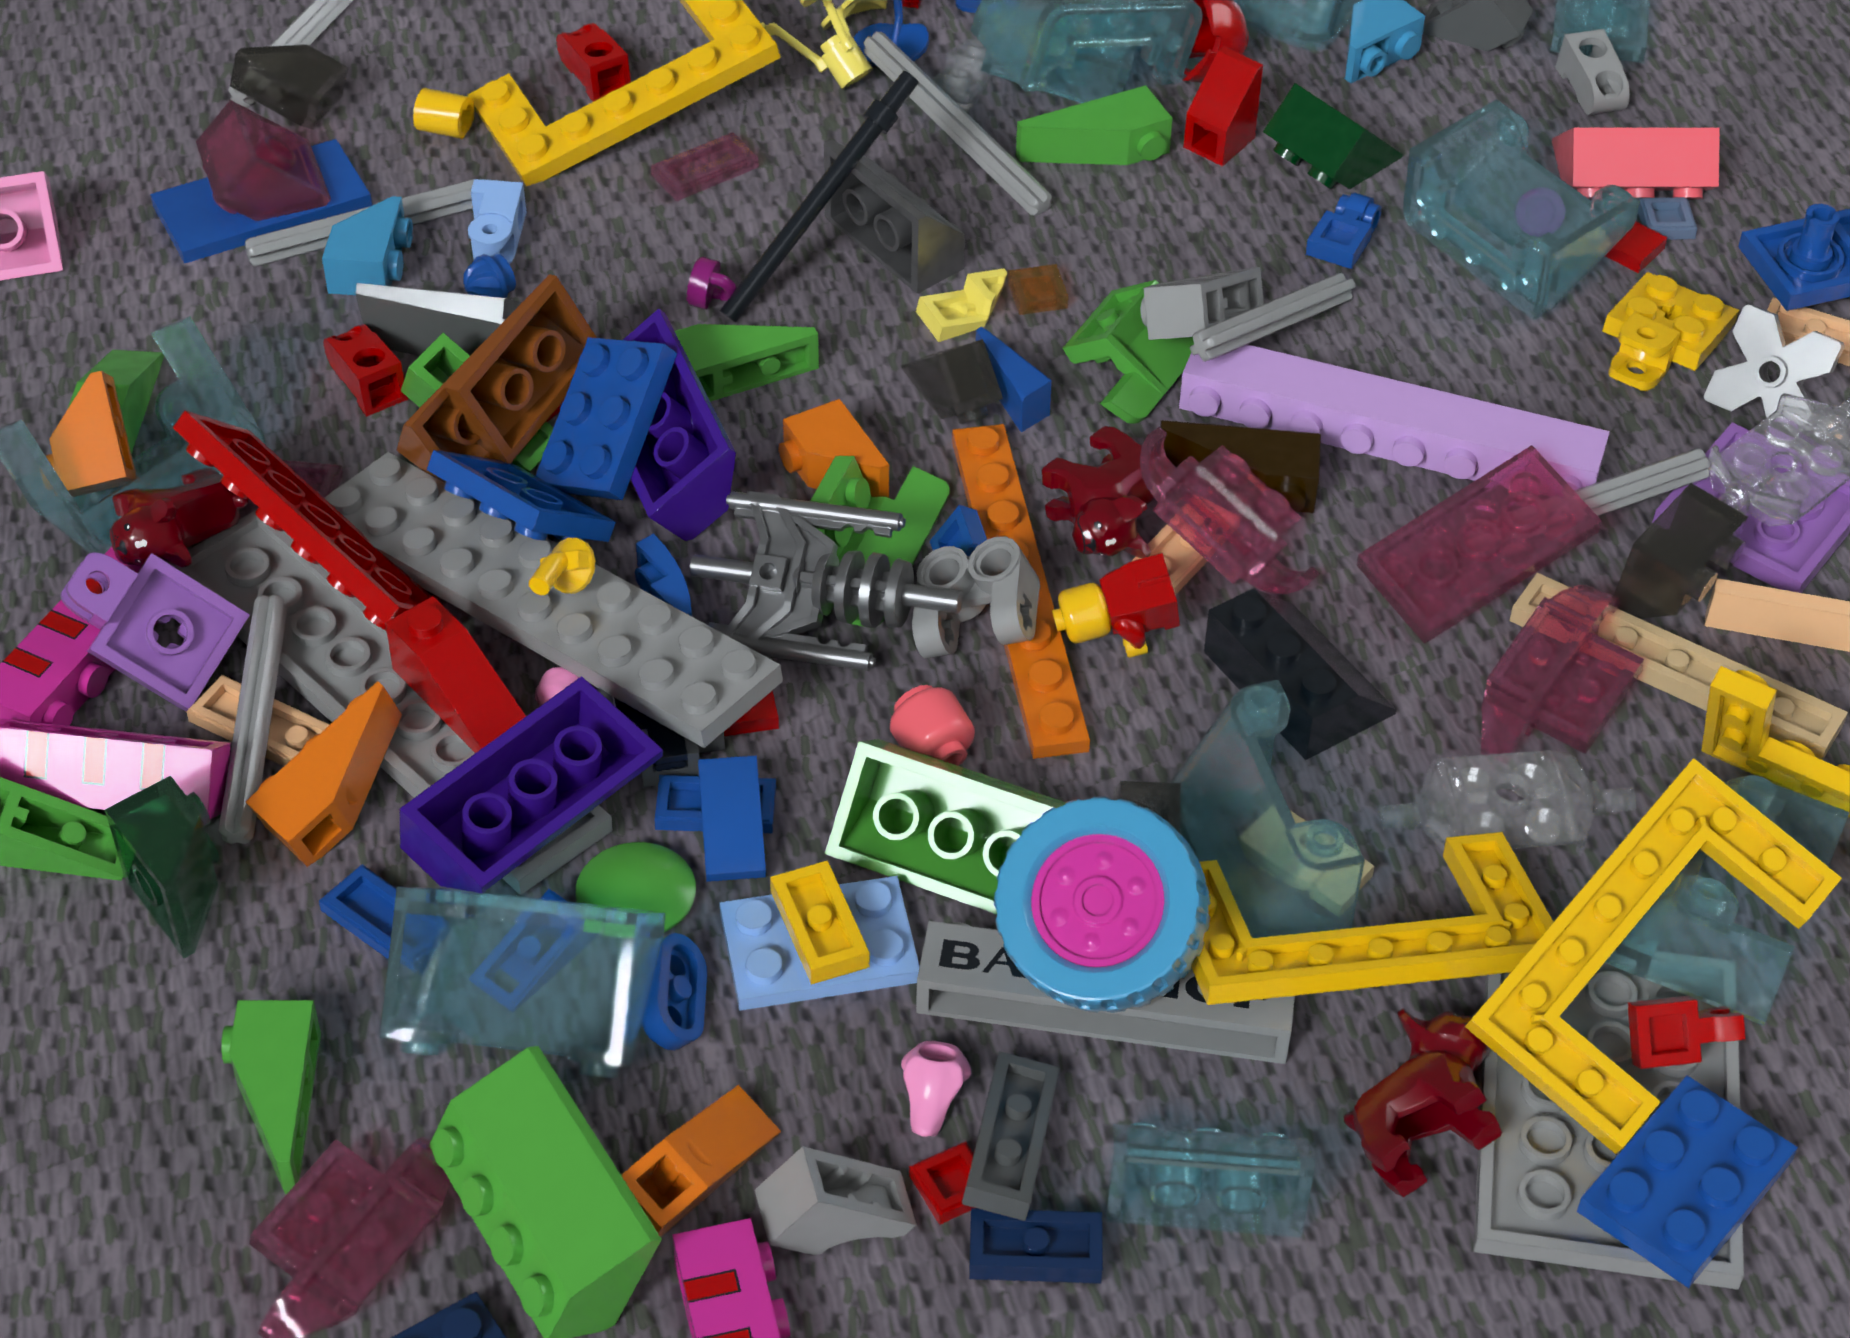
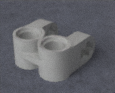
M1001 536L985 540L968 557L960 548L944 546L929 553L919 564L916 585L958 590L963 593V602L959 613L914 607L912 619L913 638L916 648L923 658L928 659L954 654L958 645L960 623L977 616L986 604H990L993 631L1001 645L1031 641L1034 638L1040 580L1013 539Z

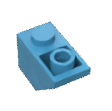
M1362 0L1354 4L1348 39L1345 79L1353 83L1366 76L1373 77L1390 64L1401 59H1411L1420 50L1422 44L1425 15L1404 0Z
M391 196L332 225L322 257L329 294L356 295V283L391 286L393 280H401L403 274V253L401 250L402 247L410 248L413 238L412 219L404 216L402 197Z

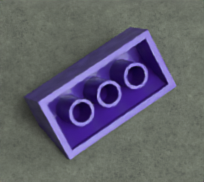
M658 308L623 339L626 341L662 343L677 352L631 476V481L648 517L684 541H689L696 538L728 510L729 505L726 504V498L731 493L736 452L666 314Z
M581 676L399 809L400 848L441 887L482 894L663 757V749Z

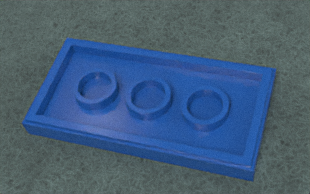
M337 139L150 194L152 205L184 264L244 246L245 240L251 237L372 206L370 192Z

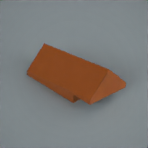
M549 274L403 425L396 451L424 472L445 483L446 481L426 470L433 450L495 459L507 464L512 463L565 399L587 338H597L557 276Z

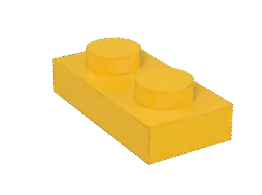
M828 860L770 877L771 894L811 985L870 967V952Z

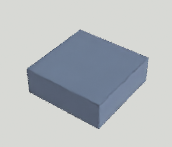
M1639 198L1637 210L1642 225L1666 236L1667 240L1695 239L1698 229L1688 198Z

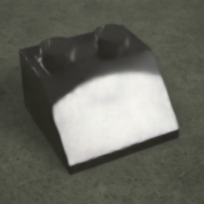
M1690 483L1633 544L1610 605L1642 619L1677 615L1692 598L1700 602L1713 586L1718 575L1716 571L1720 567L1729 570L1741 555L1746 542L1739 539L1748 516Z

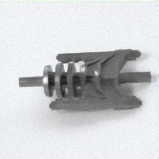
M732 491L726 498V504L729 505V508L735 509V517L753 519L756 522L760 541L754 562L694 554L690 563L691 576L749 584L746 602L729 625L709 622L710 627L764 656L870 671L872 667H875L876 658H873L872 653L867 652L868 646L866 644L851 642L847 647H841L838 640L830 639L828 643L821 644L817 637L796 634L820 627L823 615H829L833 607L837 620L844 623L852 624L859 614L862 626L876 628L884 616L888 628H897L905 624L911 607L959 613L963 602L962 591L914 585L912 564L901 558H897L890 569L887 555L873 552L865 563L862 552L848 551L844 554L839 564L837 556L838 546L833 540L817 529L843 531L847 527H853L855 533L863 534L866 530H873L876 536L891 538L893 531H900L901 528L905 527L906 519L903 518L902 513L781 498L776 494Z

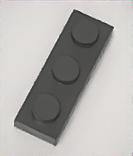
M999 1051L962 1199L963 1205L1022 1221L1026 1220L1060 1067Z

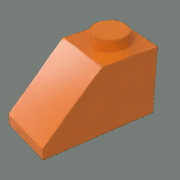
M103 371L90 373L50 436L49 441L52 454L46 455L47 471L52 484L60 486L61 492L73 497L138 482L114 379Z
M840 399L783 419V442L779 444L781 461L789 473L797 471L807 487L818 488L835 456H855L863 477L869 483L871 496L889 498V463Z

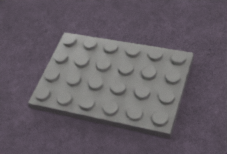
M1621 943L1559 1016L1661 1101L1642 1126L1686 1075L1740 1109L1739 1041L1701 1043L1702 1062L1640 1069L1632 1065L1628 1002L1690 996L1697 999L1698 1011L1726 1006L1730 1008V1013H1738L1737 958ZM1510 973L1486 975L1484 1003ZM1490 1049L1489 1055L1483 1060L1481 1068V1092L1487 1101L1480 1105V1110L1490 1111L1496 1117L1502 1134L1489 1145L1478 1150L1473 1252L1677 1281L1577 1212L1581 1197L1622 1150L1614 1154ZM1743 1223L1693 1283L1739 1289L1744 1277Z

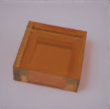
M1057 264L1008 270L1007 283L1019 315L1068 308L1069 296Z

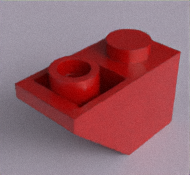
M1225 46L1218 50L1187 111L1184 148L1218 165L1224 166L1255 139L1263 64Z

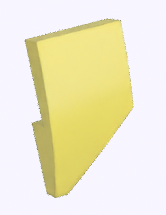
M1003 268L967 274L963 290L920 296L916 313L938 342L974 331L980 327H985L1005 285L1007 271Z

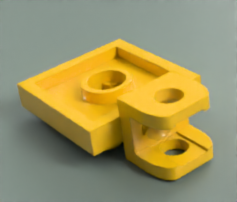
M1647 272L1606 316L1602 332L1618 338L1621 344L1619 351L1611 360L1608 374L1611 378L1636 389L1648 391L1659 384L1668 372L1671 362L1696 371L1735 324L1739 310L1724 304L1721 299L1713 295L1700 294L1678 285L1670 277ZM1636 367L1641 369L1644 373H1633L1629 371L1627 368Z

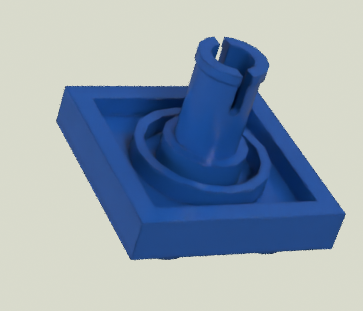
M1814 204L1806 210L1805 218L1743 231L1741 234L1738 248L1786 311L1850 297V235L1839 223V213L1835 214L1836 209L1829 205Z

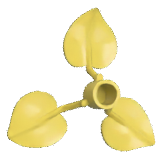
M800 0V3L805 8L817 0ZM822 0L828 16L821 22V26L826 30L833 25L837 33L820 46L824 53L822 57L818 56L776 23L765 25L764 22L761 23L770 36L776 35L813 62L820 73L829 69L843 90L850 86V84L861 80L873 70L871 64L851 36L845 18L867 10L886 9L887 0H846L836 9L832 0Z

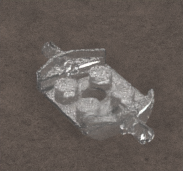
M1783 393L1780 396L1776 411L1721 453L1719 452V447L1714 445L1709 455L1711 466L1708 468V474L1713 490L1721 496L1706 506V513L1709 519L1712 521L1716 517L1715 523L1722 524L1736 511H1739L1743 515L1749 513L1767 526L1794 524L1849 481L1850 396L1839 406L1833 407L1828 403ZM1781 467L1791 471L1780 473L1774 468Z
M1561 750L1434 758L1429 766L1420 794H1414L1413 803L1380 804L1378 807V818L1381 821V830L1416 826V829H1422L1442 851H1444L1446 837L1503 832L1512 849L1576 844V855H1583L1595 816H1600L1605 812L1635 811L1636 794L1633 793L1634 788L1632 786L1627 788L1600 789L1598 781H1591L1577 757ZM1512 789L1524 799L1509 801L1498 795L1496 791Z

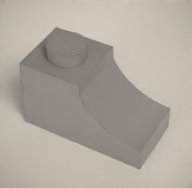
M804 1146L755 1189L768 1242L771 1246L817 1255L822 1254L831 1247L853 1240L904 1236L916 1226L901 1171Z

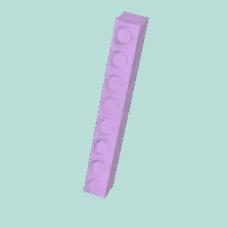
M1245 345L1210 361H1203L1199 354L1194 356L1191 353L1182 374L1179 402L1180 409L1192 411L1199 416L1221 418L1244 424L1249 428L1321 434L1320 443L1343 448L1354 454L1364 453L1396 461L1403 466H1417L1449 474L1456 479H1470L1498 486L1509 492H1523L1547 499L1597 482L1610 432L1251 345Z

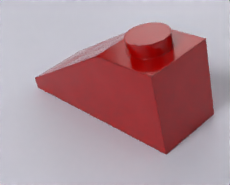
M434 596L385 622L393 670L474 753H477L526 717L468 630Z

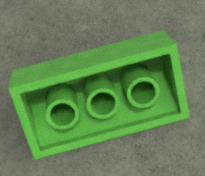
M881 739L859 741L825 854L889 877L897 876L900 881L997 914V910L994 907V893L998 886L996 878L1000 866L1004 864L1007 857L1006 852L1012 842H1016L1022 834V830L1030 822H1035L1039 819L1042 813L1053 807L1063 806L1066 802Z
M527 1047L450 1100L429 1147L433 1152L436 1163L442 1167L459 1195L464 1210L472 1217L490 1247L495 1262L501 1266L518 1294L523 1309L532 1318L543 1338H574L603 1332L614 1326L618 1321L662 1238L540 1047Z

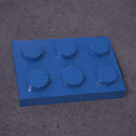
M588 337L535 476L564 493L623 500L677 352L662 343Z
M433 450L426 469L446 481L444 489L463 498L479 500L481 502L479 509L482 512L496 518L515 521L514 530L532 539L545 541L547 535L552 534L560 540L580 538L584 541L589 539L609 542L616 524L614 520L513 463L507 464L495 459Z
M1686 1075L1581 1197L1577 1212L1689 1288L1792 1163L1798 1147Z

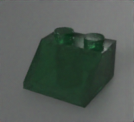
M170 775L106 808L105 812L126 883L184 959L195 953L219 886L213 864L219 862L220 857L213 841L204 830V827L210 824V817L201 799L195 792L186 795Z

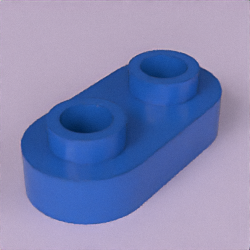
M672 933L651 945L645 957L641 1004L642 1025L645 1033L652 1041L662 1048L671 1051L678 1050L701 1036L704 1029L707 966L698 946L685 935Z

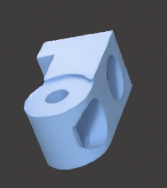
M474 179L471 189L474 220L468 227L472 261L474 262V259L482 254L488 256L500 254L511 264L515 258L527 213L523 182Z

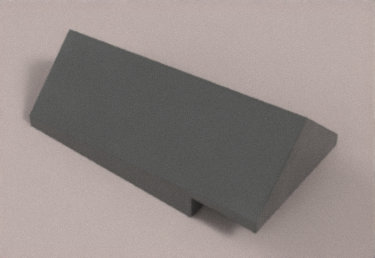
M356 283L355 292L363 324L372 332H375L390 350L418 356L442 333L447 335L471 356L522 303L500 297Z

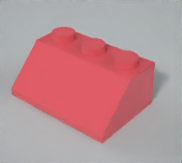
M1574 127L1552 138L1563 191H1577L1578 200L1606 199L1607 191H1625L1626 200L1655 198V191H1673V197L1698 200L1703 199V191L1719 187L1720 128Z

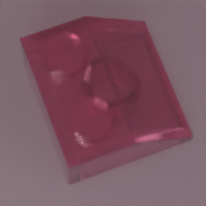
M232 100L226 104L196 141L203 162V169L207 174L213 191V198L222 209L231 214L240 213L255 221L323 207L331 200L309 140Z

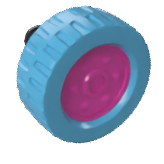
M1093 797L1088 800L1075 799L1067 801L1065 805L1058 808L1053 807L1042 813V816L1035 822H1030L1022 830L1020 837L1016 842H1012L1006 852L1007 857L1004 864L999 868L996 878L998 886L994 893V907L997 910V918L995 919L997 930L1004 941L1003 947L1017 969L1032 985L1052 999L1074 1008L1096 1013L1099 1011L1117 1013L1125 1012L1130 1007L1140 1008L1150 1004L1151 1000L1159 995L1164 996L1170 992L1180 978L1186 977L1192 969L1191 964L1194 959L1200 956L1204 946V934L1208 931L1210 923L1208 913L1210 896L1205 875L1197 856L1185 838L1170 823L1152 810L1140 807L1132 801L1121 798L1119 800H1111L1108 797Z

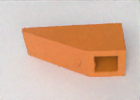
M377 681L364 694L353 699L338 718L320 734L309 739L292 760L275 775L263 781L258 791L245 801L262 824L307 867L327 854L354 828L401 719L402 713L384 686Z
M737 1085L665 1137L621 1176L660 1237H662L780 1134L781 1130L740 1085Z

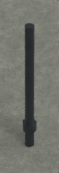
M903 70L880 101L874 99L862 115L865 119L863 124L720 309L722 314L735 323L738 321L880 133L887 134L898 120L897 111L919 84L914 76Z

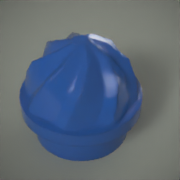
M482 254L476 257L474 262L464 272V287L466 292L471 295L507 298V293L514 291L516 288L514 272L508 261L500 254L492 256Z

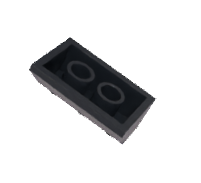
M1253 588L1209 609L1204 653L1305 760L1396 714V709L1292 603Z

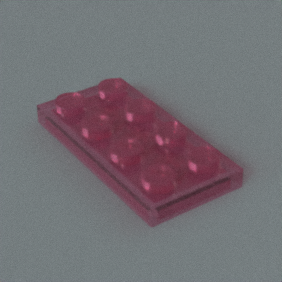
M1531 445L1358 554L1357 567L1425 644L1598 533L1602 520Z

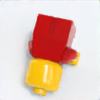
M1163 553L1128 562L1099 579L1100 586L1097 583L1091 582L1062 590L1058 595L1059 608L1052 610L1057 631L1065 630L1071 642L1082 643L1107 636L1112 629L1113 634H1118L1122 637L1123 645L1129 658L1148 653L1145 632L1163 627L1167 630L1180 626L1178 603Z

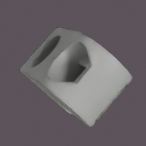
M1599 29L1565 34L1555 68L1562 78H1568L1576 92L1577 100L1587 116L1626 109L1630 98L1628 80L1623 71V65L1605 30ZM1584 45H1593L1590 57L1584 55L1579 48Z

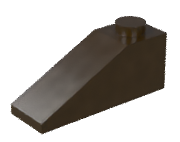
M1161 420L1157 462L1260 509L1277 510L1283 514H1296L1298 512L1314 513L1320 473L1321 434Z

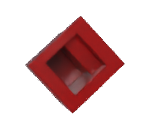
M595 23L585 25L571 33L564 32L557 35L556 42L560 59L568 70L586 87V93L593 102L631 82L628 53L604 29H601Z
M365 324L355 326L348 332L338 336L332 335L324 339V350L330 366L356 397L357 404L366 417L409 400L401 392L404 382L401 361L380 337Z

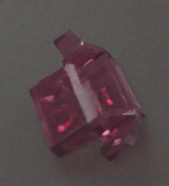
M1158 427L1147 435L1141 448L1140 468L1146 487L1158 502L1152 511L1232 584L1241 578L1260 590L1274 594H1288L1301 590L1320 574L1313 566L1300 572L1290 570L1276 559L1288 544L1282 538L1294 528L1302 517L1290 507L1289 502L1282 494L1271 490L1256 477L1241 457L1230 453L1225 447L1221 446L1200 463L1190 456L1178 467H1175L1164 451V440L1167 433Z
M1577 585L1562 590L1550 599L1547 597L1543 598L1487 678L1482 703L1481 754L1507 767L1512 761L1513 754L1524 734L1530 736L1535 728L1584 754L1587 753L1643 669V658L1598 636L1599 625L1610 611L1615 613L1620 606V599L1610 593H1604L1589 585Z
M425 1136L420 1137L413 1142L384 1175L336 1139L252 1232L249 1245L293 1277L263 1320L258 1331L259 1335L263 1338H302L309 1333L331 1328L358 1312L365 1299L427 1226L435 1218L439 1217L450 1180L442 1167L436 1163L430 1148L431 1141Z

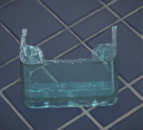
M190 316L160 327L151 333L179 379L166 386L159 393L155 403L157 419L168 436L133 458L137 477L125 485L73 497L22 419L0 427V459L30 506L88 553L105 554L112 546L109 530L113 523L121 518V516L116 515L112 500L114 495L135 488L145 490L168 489L183 485L182 475L195 470L209 468V466L199 462L187 452L186 447L189 443L173 429V426L184 410L250 430L266 445L262 431ZM210 467V468H212V469H214V470L220 472L217 468H215V467Z
M1748 775L1724 782L1829 867L1850 812L1775 785L1761 776ZM1699 849L1605 962L1712 1006H1726L1730 1008V1013H1741L1745 1019L1764 1026L1795 946L1734 923L1739 910V902L1733 892L1720 881L1698 875L1707 856L1706 853Z

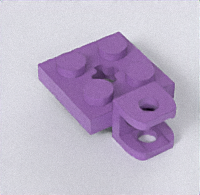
M89 553L79 564L60 594L62 602L71 612L96 628L101 629L87 652L184 711H187L195 703L250 614L152 553L148 556L138 573L110 556L101 553ZM92 579L97 581L102 587V593L95 594L87 588L86 580ZM172 618L180 623L177 633L184 640L180 646L170 643L165 648L157 642L159 635L153 628L156 621L165 625Z

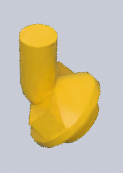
M566 538L560 541L552 553L540 559V566L529 580L530 589L538 595L548 594L553 586L555 589L567 594H575L582 591L590 583L595 572L596 561L592 548L580 538Z

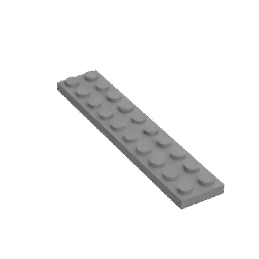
M389 452L372 462L368 467L324 498L360 530L376 549L422 588L576 676H582L590 684L597 688L600 687L611 696L703 748L708 746L783 682L781 665L596 564L590 583L580 592L575 594L562 593L553 586L546 595L534 593L529 587V580L540 566V559L552 553L557 543L548 538L545 541H541L518 533L514 530L515 521L496 518L482 512L479 509L480 501L463 498L444 489L445 482Z
M256 510L241 518L238 524L209 537L189 549L188 551L192 559L191 565L179 567L169 561V564L250 614L237 635L246 645H248L253 606L256 598L260 595L272 596L276 594L284 599V605L287 607V616L278 674L331 722L346 710L353 699L364 694L379 681L402 713L380 767L414 798L475 754L393 670L387 632L364 616L363 610L366 606L356 597H349L335 589L326 579L329 572L322 565L311 563L298 555L290 546L294 540L285 531L275 530L265 524L255 514ZM598 805L502 879L522 895L613 831L611 815Z

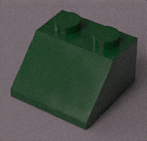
M1294 83L1263 130V133L1278 142L1273 149L1274 152L1297 166L1301 158L1312 165L1307 174L1330 189L1338 182L1350 190L1403 157L1402 153L1296 83Z

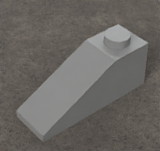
M1252 267L1168 281L1143 288L1144 298L1142 299L1140 310L1142 321L1148 330V340L1192 337L1199 330L1264 304L1261 268Z

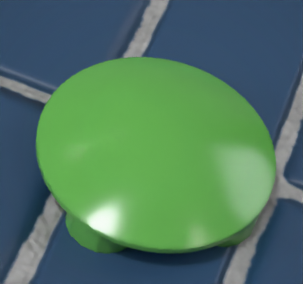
M624 843L600 852L585 865L576 883V903L578 909L593 919L602 933L612 937L627 939L636 945H645L656 940L660 934L672 929L685 918L695 900L696 882L688 863L673 850L654 843Z

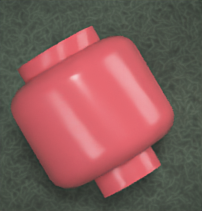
M920 685L904 693L894 705L895 712L891 717L889 727L898 745L957 766L962 764L967 757L968 748L973 743L975 728L953 692L942 687L933 688L930 685Z

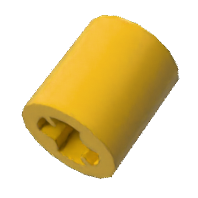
M423 88L417 95L414 105V126L420 131L463 139L473 124L475 110L473 99L468 96Z

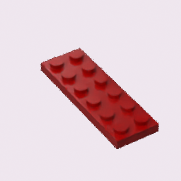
M184 410L173 426V429L189 443L186 447L187 452L199 462L209 467L217 468L223 474L220 481L228 490L241 498L250 499L257 505L258 509L255 512L257 517L273 529L281 532L285 531L294 540L290 546L298 555L311 563L322 565L329 572L326 578L327 581L335 589L349 597H356L366 606L363 610L364 616L373 624L386 630L385 622L432 597L376 549L360 530L250 430Z

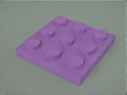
M1732 422L1705 453L1711 465L1708 478L1673 490L1656 509L1652 526L1777 589L1802 593L1850 533V479Z

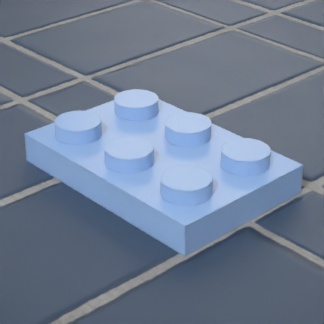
M891 876L839 884L870 952V967L812 985L772 895L719 902L720 916L739 1011L917 983L920 966L898 877Z

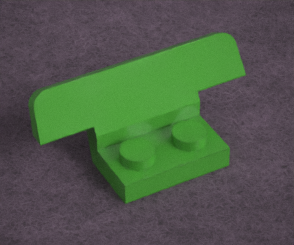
M1156 280L1112 290L1062 348L1070 362L1075 364L1094 360L1096 363H1102L1112 359L1116 368L1124 375L1100 404L1126 423L1131 424L1142 422L1183 373L1191 354L1190 346L1194 345L1193 337L1148 340V330L1142 321L1140 309L1142 299L1144 298L1143 288L1159 284Z
M835 456L810 501L902 513L903 518L906 519L905 527L901 528L900 531H893L891 538L876 536L873 530H866L863 534L855 533L853 527H847L843 531L817 529L833 540L838 546L837 556L839 564L846 552L860 551L864 555L865 563L868 557L875 552L887 555L890 569L897 558L910 562L913 567L948 500L950 488L943 479L913 466L895 500L888 497H872L869 483L863 477L855 456ZM859 614L856 620L852 623L853 625L862 626L859 620ZM883 616L882 621H881L880 624H882V623L884 622V620H885L884 616Z

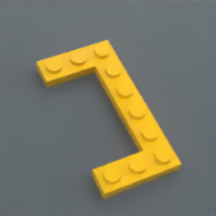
M679 0L710 42L650 71L648 74L617 90L611 91L600 99L565 115L563 118L547 126L544 125L509 73L486 83L483 87L467 95L473 99L475 111L525 186H529L553 177L780 59L781 56L776 42L743 0Z
M1720 666L1710 685L1701 751L1850 817V765H1832L1815 757V754L1801 743L1792 740L1780 742L1769 737L1777 690L1769 687L1768 683L1755 673L1746 670L1734 672Z
M1694 758L1465 1026L1614 1154H1617L1624 1148L1661 1101L1559 1016L1699 849L1798 929L1809 920L1842 879V877Z
M1503 832L1446 837L1443 858L1472 909L1473 916L1260 938L1251 937L1218 861H1199L1209 890L1210 905L1208 906L1210 923L1208 931L1204 934V946L1200 956L1194 959L1191 967L1207 1005L1511 973L1552 925L1553 920Z

